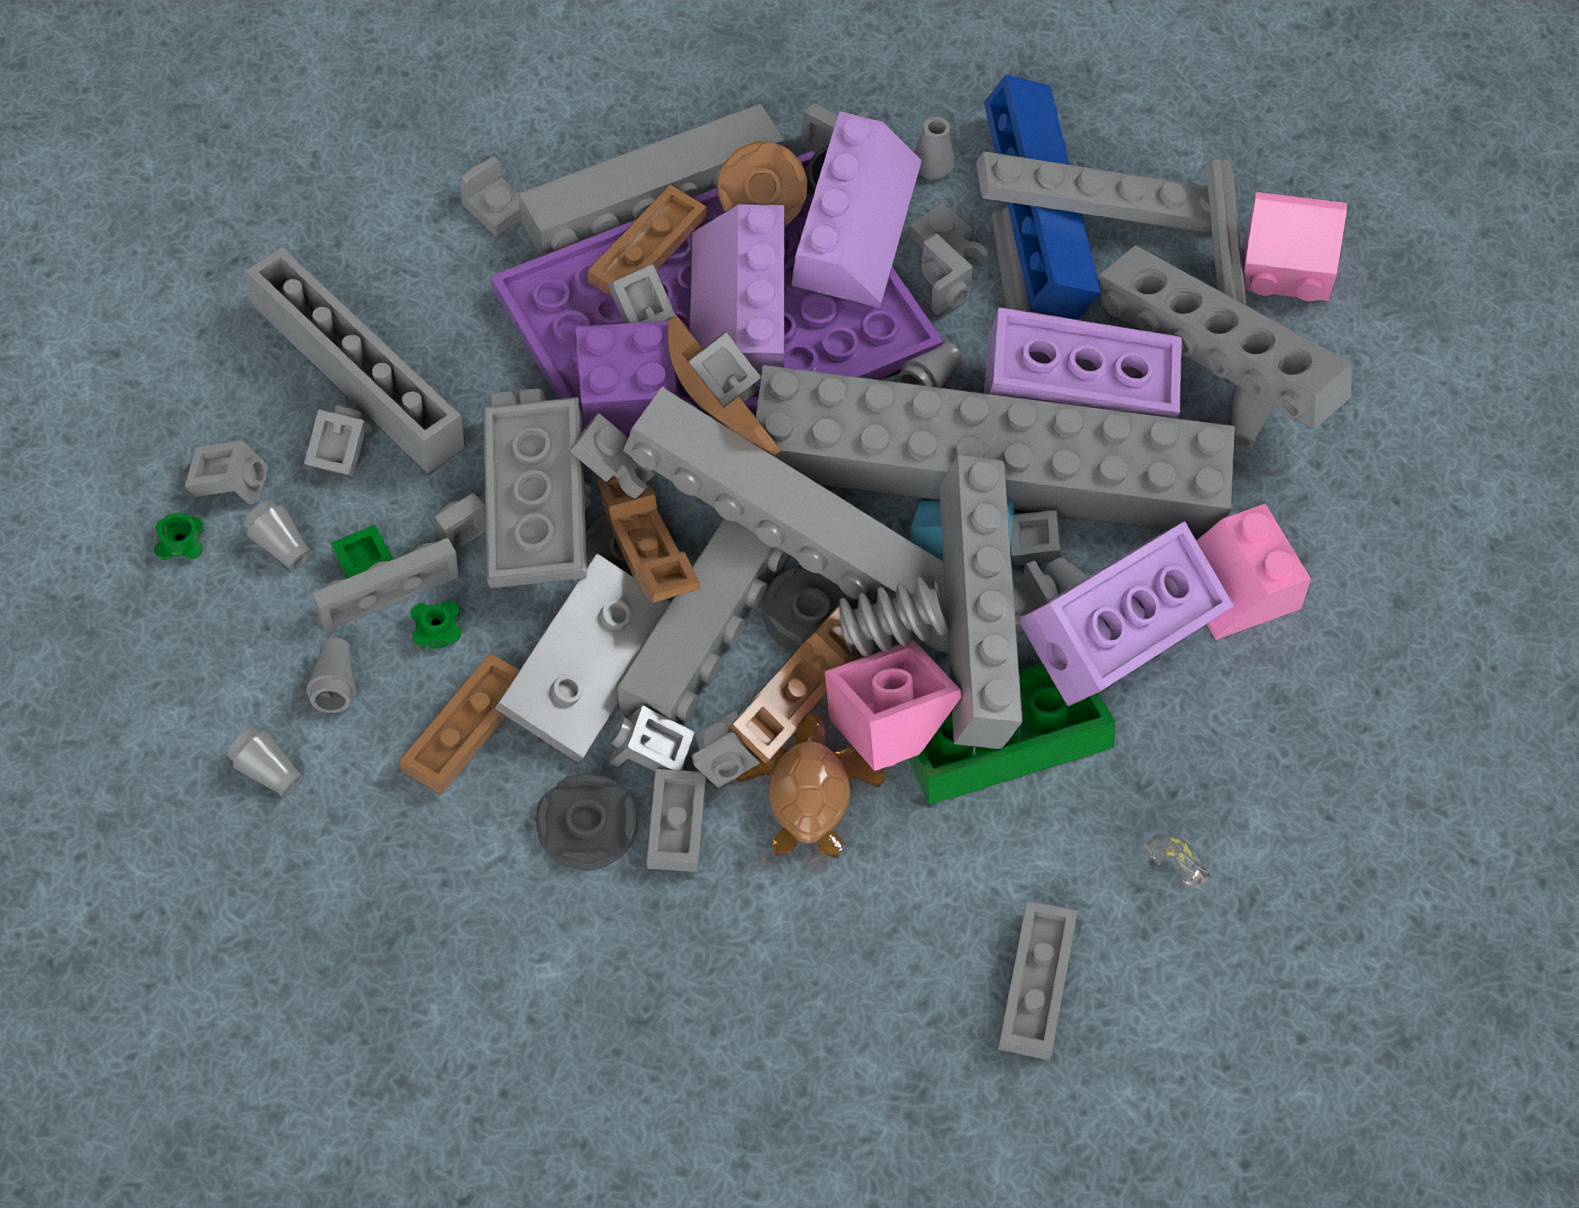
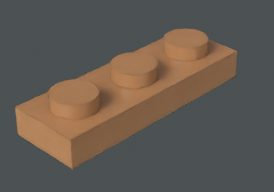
M669 185L588 270V282L613 297L607 285L608 283L651 264H654L657 271L705 220L707 206L674 186Z
M490 653L399 760L401 771L442 795L507 717L496 710L495 707L520 670Z

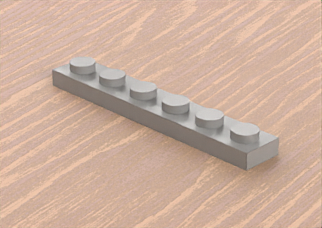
M985 151L981 153L976 162L981 196L984 199L1212 233L1208 187Z

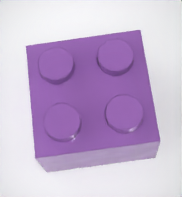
M669 321L575 327L583 430L589 421L600 413L623 434H629L661 387L677 396L675 370L668 346Z

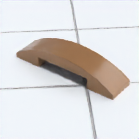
M677 315L671 318L668 323L670 357L674 370L687 393L703 413L772 456L778 454L781 451L739 396L725 407L718 401L688 362V359L703 348Z
M614 475L607 482L601 477L596 478V486L616 541L635 581L644 595L650 601L657 602L701 589L700 581L685 552L679 553L657 510L655 493L649 481L645 483L648 486L646 490L637 498H633L623 491L618 478Z
M839 606L779 668L729 727L764 763L772 758L797 729L796 726L799 722L803 720L827 692L825 671L858 660L862 655L856 646L854 655L849 651L841 627Z

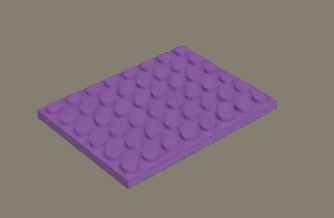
M813 150L797 156L805 174L808 164L815 154ZM718 188L692 197L707 206L705 220L694 231L725 213L718 198ZM807 191V197L799 215L784 227L783 368L877 380L901 370L902 365L906 361L942 345V338L893 267L891 268L880 308L791 286L796 252L813 199V194L811 193L810 197ZM636 220L490 276L492 290L557 399L578 397L580 401L575 327L624 323L614 298L588 282V270ZM692 233L657 270L675 315L678 316L689 332ZM675 372L677 396L702 411L687 393ZM756 386L758 390L744 402L755 417L760 390L758 386Z

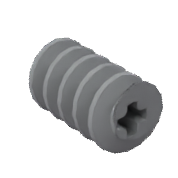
M922 577L916 578L915 593L912 594L909 593L902 582L897 583L896 598L894 599L889 597L883 587L878 588L876 604H871L864 592L858 594V609L854 610L845 598L839 599L841 627L852 655H854L855 646L864 657L872 655L874 641L883 652L888 651L892 647L893 635L902 646L909 645L912 630L921 641L928 640L931 624L941 636L949 633L947 612L936 580L934 588L929 589Z

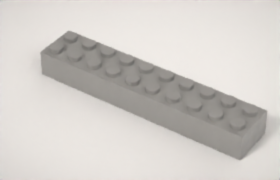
M763 365L756 419L781 450L774 457L820 485L940 500L939 484L957 455L1004 461L1007 499L1014 500V510L1029 512L1057 510V515L1161 529H1171L1185 521L1191 532L1204 534L1220 520L1228 517L1231 510L1235 426Z

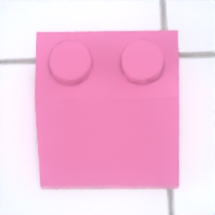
M1256 192L1241 251L1245 291H1251L1262 296L1275 294L1298 297L1304 301H1329L1337 275L1347 203Z
M1266 503L1223 518L1196 540L1234 607L1207 623L1216 640L1302 608L1311 578Z
M911 640L909 645L902 646L900 644L888 651H880L825 671L829 719L874 771L894 766L901 761L920 755L961 699V689L914 640Z

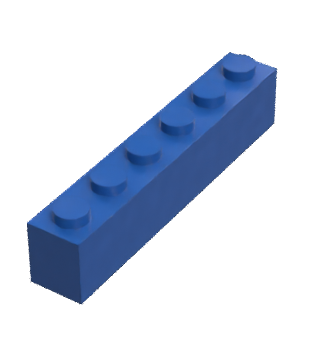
M1006 74L984 101L995 153L1070 165L1051 86ZM1006 202L1031 311L1069 319H1078L1101 294L1082 213Z

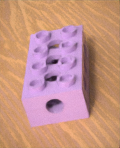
M998 307L987 341L984 394L1177 419L1180 413L1182 337Z
M1184 521L1120 557L1021 617L1018 621L1067 706H1070L1102 691L1234 607ZM1137 598H1138V599L1141 601V603L1143 604L1144 609H1143V608L1140 606V604L1138 603ZM1105 621L1109 624L1110 629L1105 624Z

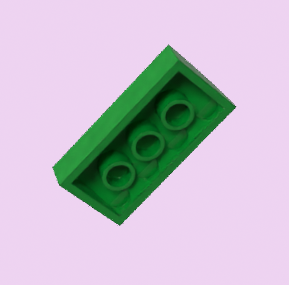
M1039 664L1019 670L1022 723L1002 749L954 744L951 711L920 755L908 760L928 804L931 805L1114 748L1115 720L1099 693L1067 706L1044 664Z

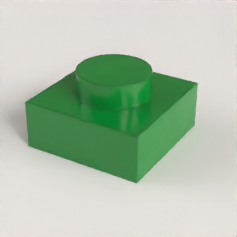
M376 525L331 542L332 553L346 579L367 571L378 562L394 560Z

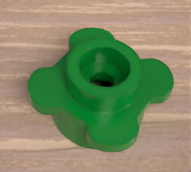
M173 513L157 522L156 531L159 543L154 546V552L159 559L168 560L172 556H185L187 559H195L202 554L203 548L201 543H199V536L204 531V524L201 519L190 517L183 513ZM177 536L184 537L181 541L175 540Z
M447 600L441 605L430 606L419 603L411 609V618L416 622V630L412 634L416 645L441 648L448 644H454L461 638V629L456 626L459 607L455 602ZM433 621H439V622H440L439 625H436V626L431 625V623H432Z

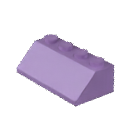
M839 111L796 252L791 286L877 308L881 307L922 161L884 122Z
M738 204L692 232L690 333L700 346L704 348L726 331L760 377L763 365L783 367L784 205ZM761 378L754 383L755 386L760 387Z

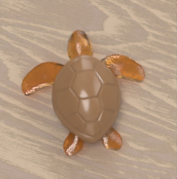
M809 713L803 716L797 726L795 733L796 746L788 751L779 748L766 763L759 758L760 764L741 774L736 780L737 782H745L756 777L771 775L768 785V801L777 821L783 827L775 835L772 842L773 852L776 856L793 852L798 841L807 844L817 841L818 847L823 854L839 858L842 853L843 843L833 829L845 815L850 803L851 792L848 778L863 781L874 787H881L884 782L883 768L874 771L856 749L848 748L832 752L829 748L825 747L826 731L819 715Z

